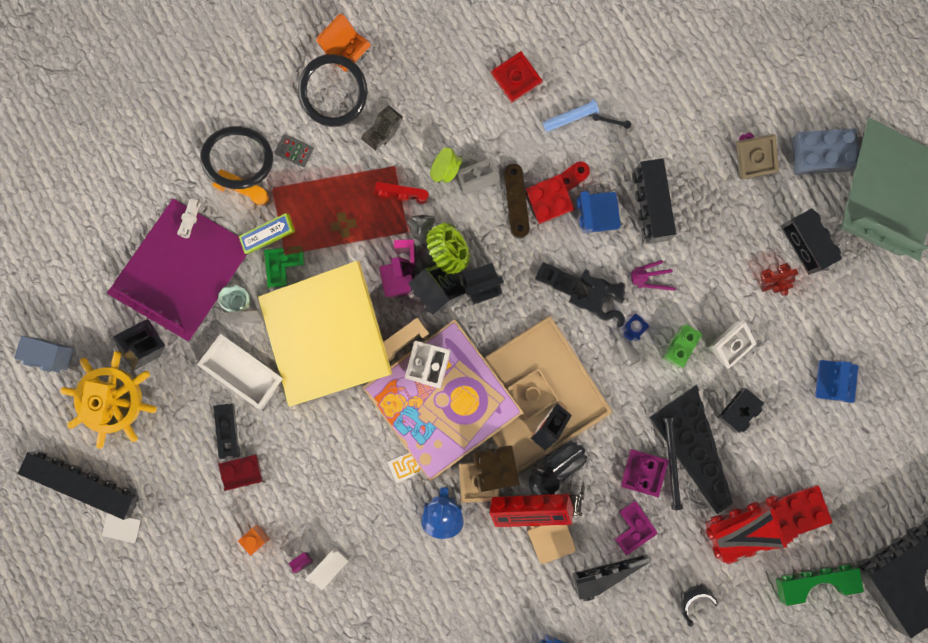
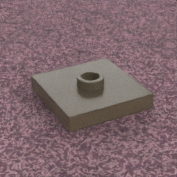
M776 134L736 141L740 179L743 180L779 172Z

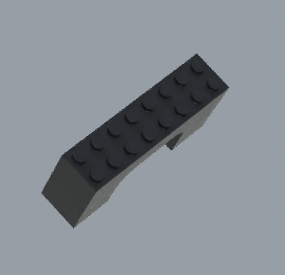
M928 517L923 520V524L910 528L906 535L895 538L891 541V545L878 549L874 556L869 559H863L858 563L859 566H857L860 569L863 584L892 628L909 638H913L928 628V591L925 586V575L928 570Z

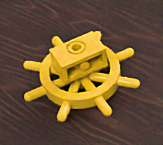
M120 351L113 353L111 367L95 370L86 358H80L79 363L86 372V375L80 380L76 389L62 387L60 389L62 394L74 396V406L78 415L67 423V427L73 429L83 422L88 428L98 432L96 441L98 449L104 447L106 433H113L122 429L131 442H136L138 437L130 425L136 420L140 411L150 413L157 411L156 406L142 403V392L139 384L150 376V372L143 371L134 378L125 370L120 369ZM109 375L108 382L101 381L99 377ZM118 378L124 385L116 390V380ZM129 391L131 400L120 398V396ZM118 406L130 408L125 417ZM114 415L118 423L108 424Z

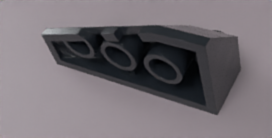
M646 554L572 573L579 600L591 601L595 599L594 596L602 594L650 563L651 558Z

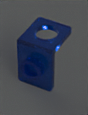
M634 314L621 330L628 340L636 342L641 339L640 336L647 330L649 324L638 314ZM633 321L641 323L642 328L639 332L631 329Z

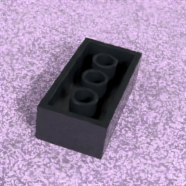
M664 158L641 161L632 173L633 183L637 185L635 197L636 201L640 203L638 215L639 220L643 221L644 228L641 229L643 240L646 239V244L669 241L677 234Z

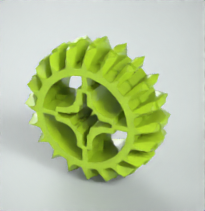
M450 223L438 224L429 230L426 239L427 249H429V255L432 256L433 261L437 263V267H441V270L443 272L446 271L447 274H455L464 270L468 263H470L469 258L471 256L468 252L470 249L466 245L467 242H465L464 236L460 234V231L456 230V227L451 226Z

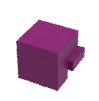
M396 257L391 259V264L379 266L385 297L399 298L413 294L408 283L415 276L409 259Z

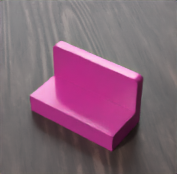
M394 240V248L397 254L410 253L411 266L416 268V245L414 240Z

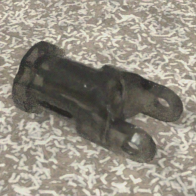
M570 480L567 494H569L574 508L573 516H583L581 506L582 500H584L585 483L582 482L581 492L575 494L571 490L572 480Z

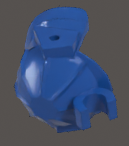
M441 487L440 496L434 497L430 503H425L424 513L421 518L423 530L428 535L438 539H448L456 536L462 530L464 524L463 514L461 513L462 505H457L455 499L448 497L449 488Z

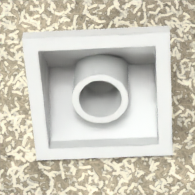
M741 320L735 322L707 348L729 369L752 349L756 342L746 322Z

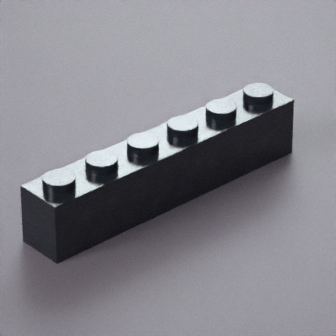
M36 450L26 453L17 473L18 475L122 520L131 517L140 497L134 494V490L117 487L116 482L99 479L100 476L95 473L89 472L87 474L79 466L64 464L65 461L57 457L50 458L44 451Z

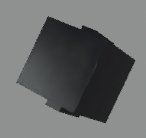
M493 263L463 273L467 285L465 292L467 298L471 297L473 305L503 294L500 286L504 285L502 275L497 276Z
M149 319L113 336L117 349L133 371L160 357L166 346Z

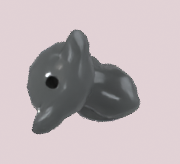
M415 215L407 219L412 237L417 239L423 246L418 251L415 266L418 270L437 265L433 261L432 256L429 255L430 251L427 249L428 244L426 243L427 234L432 229L435 216Z

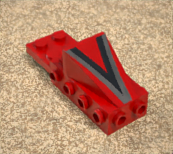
M813 485L782 497H777V495L770 496L765 499L766 501L760 503L753 502L748 504L746 508L733 509L729 511V514L711 517V520L705 522L707 527L705 531L709 540L713 543L712 551L715 558L723 563L732 564L738 561L737 558L743 556L746 558L752 557L760 550L769 551L788 547L787 544L793 542L794 538L799 537V534L833 523L819 485Z

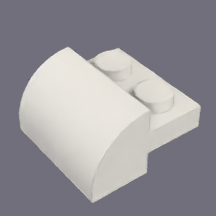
M414 341L405 378L441 389L451 350Z

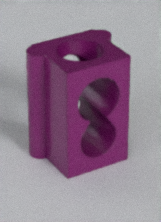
M304 552L288 564L293 573H299L312 564L313 560L308 552Z

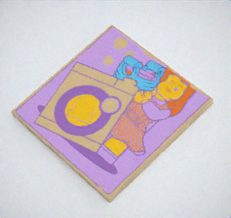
M456 319L423 342L451 350L441 389L405 378L411 352L390 366L392 375L370 381L363 386L365 392L429 481L524 413Z

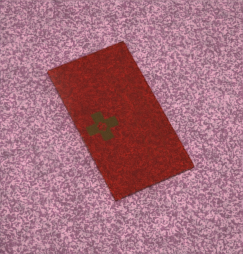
M395 166L272 188L277 217L285 213L289 214L295 232L282 238L283 253L291 255L408 233L409 229L402 201L398 200L397 197L381 198L378 194H374L376 182L399 185Z

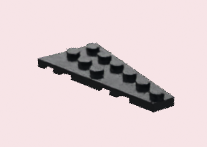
M694 385L652 414L649 419L667 443L665 422H663V417H675L673 426L676 457L714 512L719 514L732 505L733 500L717 454L710 424L706 418L698 385Z

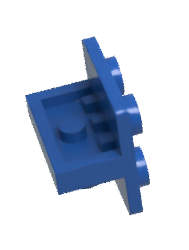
M819 360L815 397L854 403L859 366L846 361Z

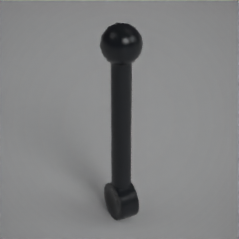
M598 114L593 115L594 121L600 120L622 125L625 129L631 127L630 121L622 122L600 117Z

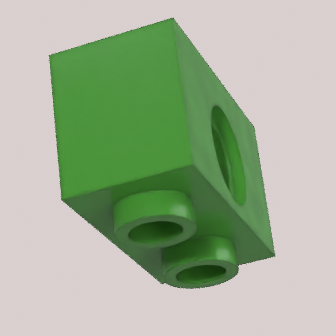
M687 324L681 325L662 359L678 368H683L700 340L702 333Z

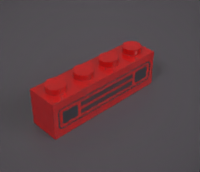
M569 494L492 497L489 513L495 527L572 525L574 508Z

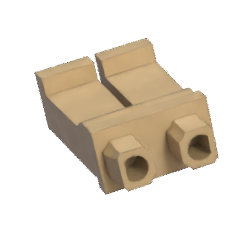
M416 318L383 342L389 361L395 358L397 352L421 336L425 340L431 336L420 319Z

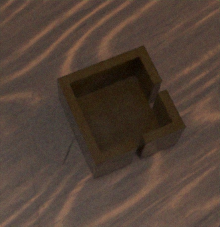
M512 445L492 448L494 453L491 452V449L471 452L474 470H481V473L475 474L479 492L520 485Z

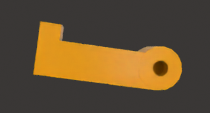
M222 169L218 172L220 176L226 179L244 180ZM213 182L212 186L221 192H224L225 187H222ZM257 185L246 189H231L250 198L258 206L266 205L270 199L269 194Z

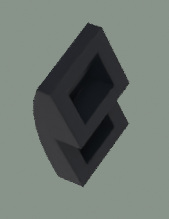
M543 262L535 280L568 296H572L579 278Z

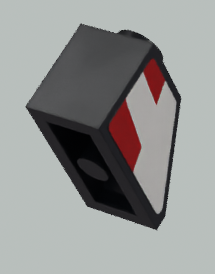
M557 403L538 425L530 439L546 451L559 439L572 415Z

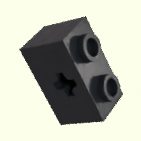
M741 388L717 418L733 432H745L750 426V420L762 412L763 409L761 407L764 405V402L747 388ZM740 408H744V410H743V413H745L744 415H740V414H741V411L739 410Z

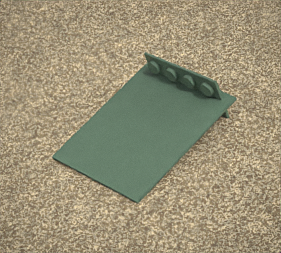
M868 118L842 225H838V228L898 256L907 255L920 261L923 250L928 249V246L924 245L928 230V147Z

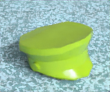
M443 148L436 156L431 167L430 176L434 182H450L459 170L462 156L455 155L454 150L451 148Z

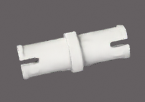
M189 199L186 212L182 214V223L177 234L183 238L190 237L193 224L197 222L196 216L201 206V203L197 200Z

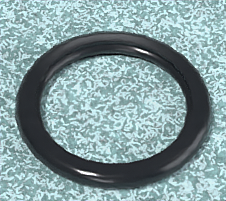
M324 54L313 59L303 69L298 83V97L306 114L315 122L328 127H340L349 124L359 116L366 104L368 95L367 82L359 66L351 59L338 54ZM334 63L346 67L354 75L358 84V98L355 106L347 114L331 118L318 113L312 107L307 96V85L310 76L317 68L325 64Z
M242 126L225 127L214 132L206 139L200 152V163L208 178L216 184L230 189H246L257 185L268 176L274 161L273 151L268 141L257 131ZM231 135H242L256 141L264 154V162L260 171L245 180H230L220 176L215 172L210 162V152L217 141Z

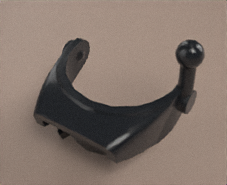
M702 583L699 586L697 584L696 587H691L685 592H681L682 615L689 627H692L694 622L688 617L687 611L689 604L694 599L701 596L709 597L715 607L719 604L712 592Z

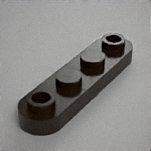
M512 163L506 166L504 170L510 231L513 237L523 239L530 230L524 176L521 166ZM516 170L517 174L511 175L510 171ZM517 226H523L524 230L518 231Z

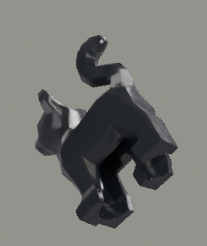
M585 269L580 280L590 287V290L586 295L581 293V289L576 287L568 303L579 309L587 310L601 320L607 321L616 317L618 319L616 326L622 327L625 323L624 314L619 310H611L604 313L602 306L607 295L614 301L623 303L625 300V284L623 282L611 284L605 279L592 277L589 274V270Z

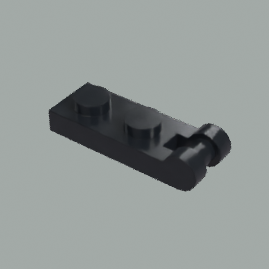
M234 403L213 406L219 459H226L228 456L233 458L240 457ZM225 443H231V448L226 449Z

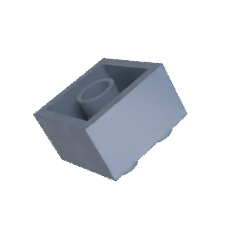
M21 336L14 358L21 360L20 364L36 366L40 370L47 372H60V370H68L75 348L41 338Z

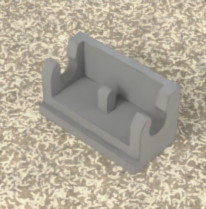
M492 158L465 167L457 172L458 181L461 184L464 196L499 183V175Z

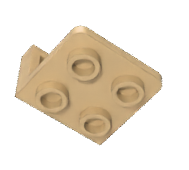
M567 525L530 526L526 528L541 564L561 558L576 550Z

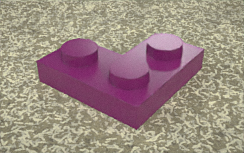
M635 500L619 510L629 528L614 539L627 556L657 535L658 532Z

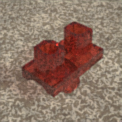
M788 263L778 266L777 271L779 274L775 276L771 269L761 271L760 278L762 284L760 288L762 292L773 289L774 294L780 292L782 296L788 295V289L793 288L792 283L796 281L795 276L799 274L797 269L792 270Z

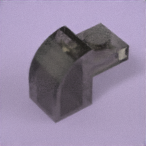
M388 105L377 115L374 125L362 134L361 140L376 151L380 146L386 145L398 130L403 116Z

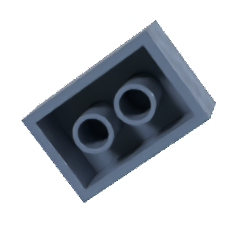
M857 128L799 132L792 138L795 175L849 172L856 169L859 157Z

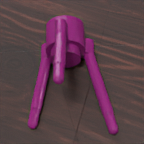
M663 260L642 267H635V270H631L632 285H637V288L676 290V287L645 283L648 282V276L673 272L672 269L647 272L646 269L662 264Z

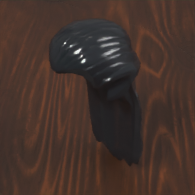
M568 442L548 456L539 467L532 469V474L529 478V488L533 495L555 494L560 489V485L586 463L587 456L584 455V447L577 445V442Z

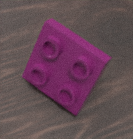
M630 449L620 486L659 498L669 460Z

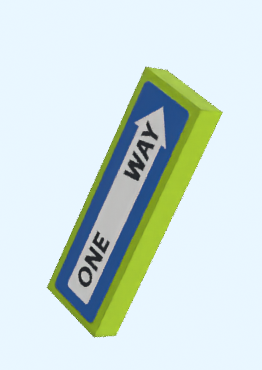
M285 213L239 236L244 253L250 254L295 232L290 215Z

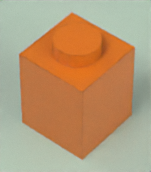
M256 525L240 538L238 542L251 556L270 539Z

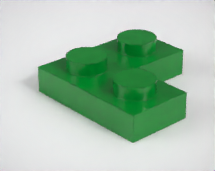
M303 246L264 250L267 288L288 286L286 268L305 266Z

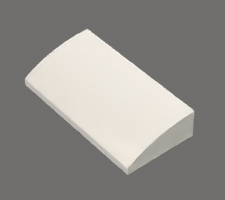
M222 334L218 336L197 364L261 411L283 379Z

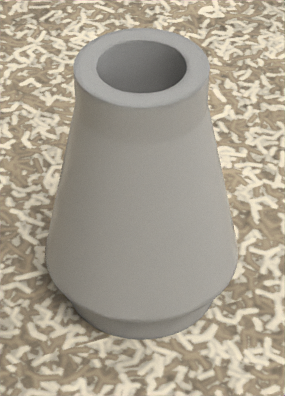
M626 337L616 342L622 362L627 367L641 360L640 354L628 342Z

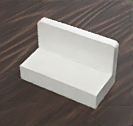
M335 547L305 580L307 582L313 581L322 590L346 565L349 559Z

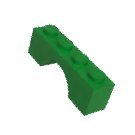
M851 563L840 564L838 568L821 567L820 571L815 572L813 570H804L798 575L787 573L782 574L781 578H776L779 599L785 606L806 603L810 590L821 583L832 584L836 591L844 596L864 592L860 569L851 565Z

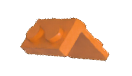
M339 14L316 38V42L325 54L343 55L354 63L371 46L368 40L356 33L343 14ZM335 64L337 67H339L340 69H342L344 72H346V71L348 70L346 67H344V66H342V65Z

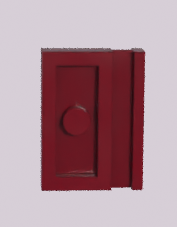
M258 454L218 464L222 483L224 484V491L263 482Z

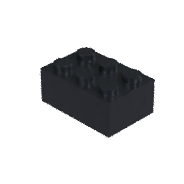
M813 208L780 225L808 275L821 271L843 259L839 247L834 245L829 230L824 228L820 215Z
M437 265L424 269L408 283L411 287V292L420 298L425 310L432 315L451 307L466 294L464 286L457 277L451 273L447 274L446 271L443 272L441 267H437Z

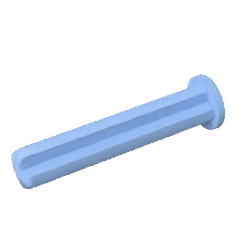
M592 99L590 103L544 121L543 127L546 132H549L590 114H598L597 103Z

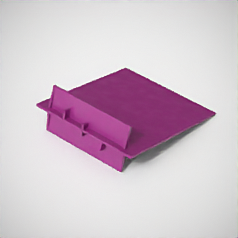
M172 199L107 294L144 315L147 319H151L161 325L165 330L168 329L189 342L217 301L218 294L223 287L227 286L247 254L244 253L239 236L197 213V222L193 224L190 237L183 238L181 235H178L177 232L182 223L181 217L186 212L187 206Z

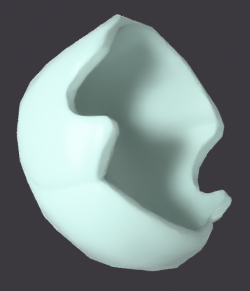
M225 286L218 294V302L227 312L245 311L250 304V296L247 290L241 286Z

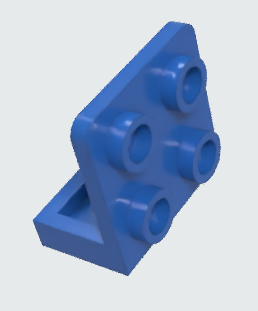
M588 191L580 192L578 198H576L577 209H580L579 227L582 228L583 234L618 230L621 227L617 194L615 192L590 195Z

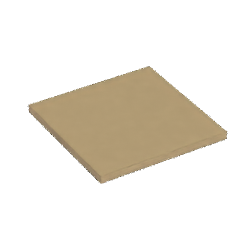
M551 316L543 319L484 357L524 412L491 436L498 447L512 445L517 473L613 413ZM558 403L572 416L559 439L545 451L530 438L538 425Z

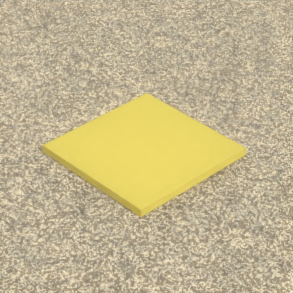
M360 261L352 262L258 297L279 374L283 378L282 384L289 407L392 375Z

